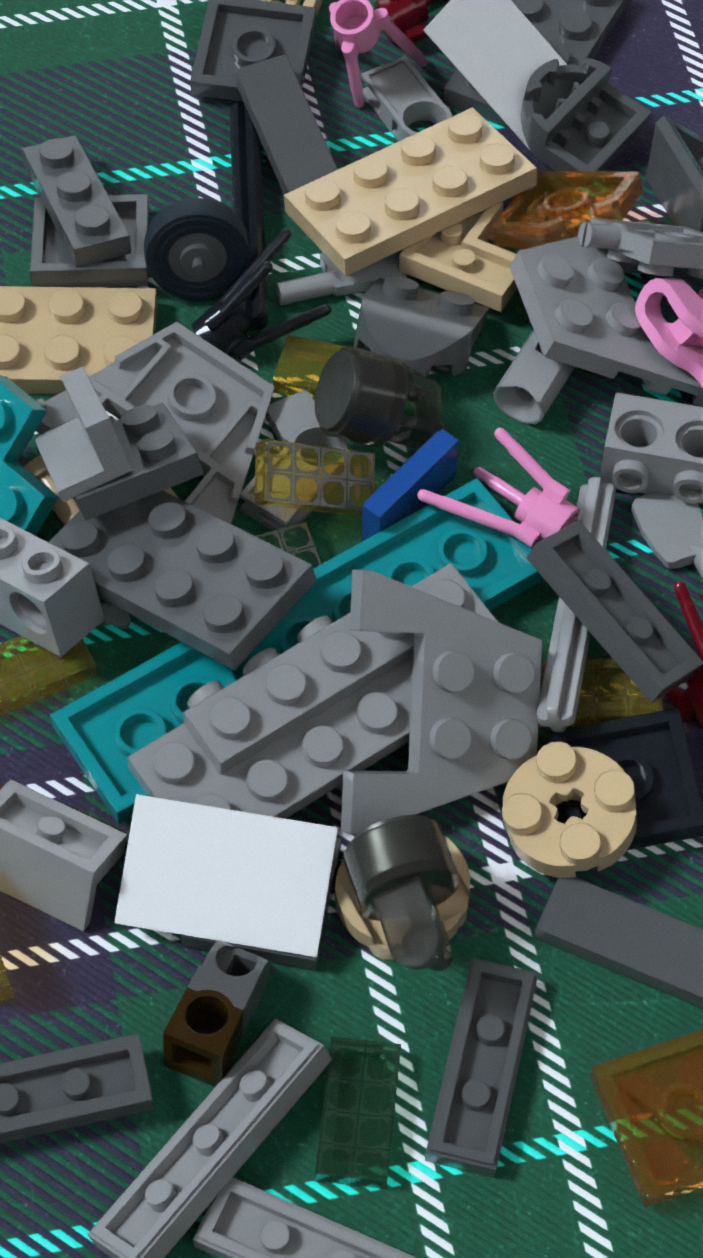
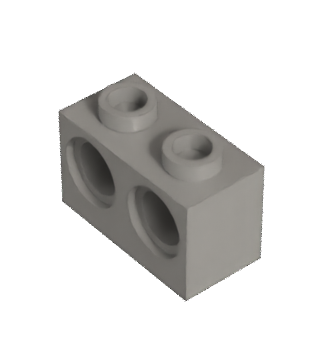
M616 392L604 446L600 473L602 481L612 483L615 489L627 493L652 494L659 492L675 495L677 499L686 503L703 504V407Z
M0 518V624L62 657L105 619L90 565L86 561Z

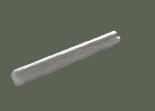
M591 477L588 480V484L580 487L576 506L580 508V514L577 521L580 520L606 550L616 489L612 483L603 482L601 477ZM560 597L537 709L539 724L551 727L553 732H564L567 726L575 723L591 636L589 630Z

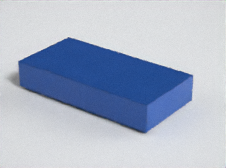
M443 429L440 432L437 431L362 504V541L422 509L427 503L418 499L417 494L420 490L425 489L438 494L456 476L458 439Z

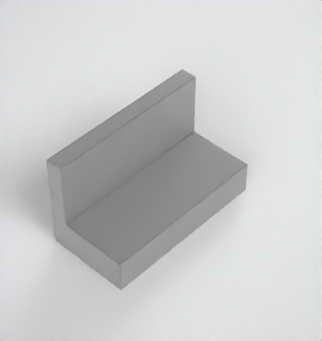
M83 366L60 376L78 418L34 437L62 502L133 471L110 418Z
M10 779L0 790V891L84 931L91 921L97 884L124 854L127 834Z

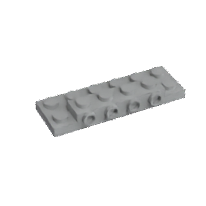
M452 563L411 586L498 622ZM350 613L335 622H332L328 616L318 617L300 631L297 636L299 643L279 655L274 648L265 649L253 656L243 668L245 676L225 688L220 681H212L199 688L187 702L190 709L183 712V724L128 756V769L150 797L286 819L343 783V771H363L409 742L414 633L350 630Z

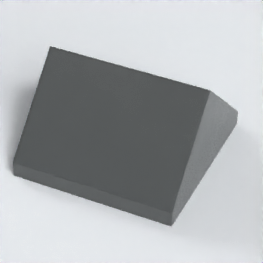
M663 115L655 123L646 179L674 226L689 227L703 232V137Z

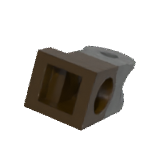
M221 940L216 941L202 966H198L163 1032L164 1066L216 1087L230 1071L233 1054L250 1018L260 1003L270 974L271 961Z

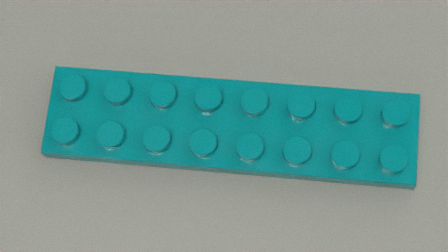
M478 478L445 495L446 497L513 521ZM429 504L315 567L313 570L316 582L236 670L180 642L50 714L52 727L120 825L132 818L136 794L148 796L128 769L127 757L183 724V712L190 709L187 705L189 698L205 684L212 681H220L225 688L245 676L243 673L245 664L259 652L268 648H274L280 655L299 643L297 640L298 634L311 621L321 616H328L332 622H335L350 613L352 570H371L408 586H413L452 563L489 611L538 584L544 578L526 559L533 548H530L514 536Z

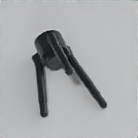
M284 228L227 292L191 324L198 336L227 355L233 352L240 361L256 348L312 324V322L331 313V307L328 304H324L251 337H248L246 333L254 325L239 305L273 269L272 259L292 236L290 229Z

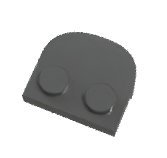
M585 58L581 65L559 66L558 59H553L535 70L527 83L521 108L522 130L530 151L537 159L586 191L647 127L652 112L608 83L612 70L610 66L591 58Z
M388 276L385 279L379 278L362 297L354 338V348H365V345L370 348V358L387 362L392 371L397 373L427 377L432 366H442L449 368L448 372L456 376L467 369L471 348L485 329L489 307L474 304L475 301L471 296L461 292L444 291L438 294L419 289L417 282L406 277Z

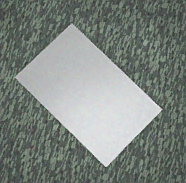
M450 0L423 31L529 149L521 124V108L527 83L535 70L546 62L558 59L559 66L567 65L566 62L511 0Z
M136 794L114 923L317 957L338 827Z

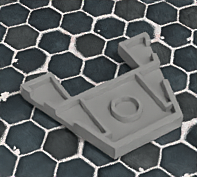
M638 221L642 223H650V221ZM578 236L518 251L509 267L544 357L613 379L619 371L642 378L646 389L667 395L671 388L693 394V404L703 407V388L695 377L662 356L654 348L638 323L635 314L636 303L624 277V272L648 274L638 270L639 264L611 260L607 258L608 249L581 247L578 242Z
M175 322L116 355L114 363L91 376L88 375L105 411L118 419H121L124 413L138 406H155L162 402L165 404L197 451L204 472V478L185 502L231 524L275 386L179 322ZM66 390L47 401H44L43 398L36 401L47 410L36 429V432L39 434L78 418Z
M352 570L350 630L414 633L408 770L343 771L341 831L348 834H358L380 821L398 816L416 815L508 782L523 763L537 756V709L540 699L542 640L371 570Z

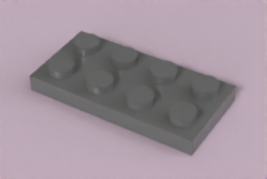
M511 0L567 65H581L585 58L594 59L629 4V0ZM456 69L444 87L443 103L462 111L473 107L487 121L510 129L463 74Z
M165 491L157 492L85 521L79 511L49 541L50 544L89 563L98 596L101 599L233 670L237 669L316 582L312 564Z

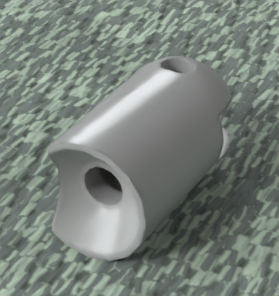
M533 330L493 393L494 401L499 409L513 420L523 424H537L542 421L575 367L544 357Z

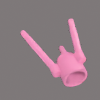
M340 0L330 4V22L334 30L335 46L337 51L342 52L344 55L354 105L357 108H362L365 103L358 54L368 52L374 47L380 31L383 30L420 67L427 65V58L390 20L387 9L379 8L374 10L368 0Z
M497 428L494 436L543 488V491L533 487L525 495L482 467H476L473 474L480 481L488 485L489 488L518 506L514 518L522 522L521 524L425 489L420 490L417 494L418 499L422 502L514 536L530 548H533L538 541L576 522L580 514V508L566 500L570 489L554 480L504 428Z

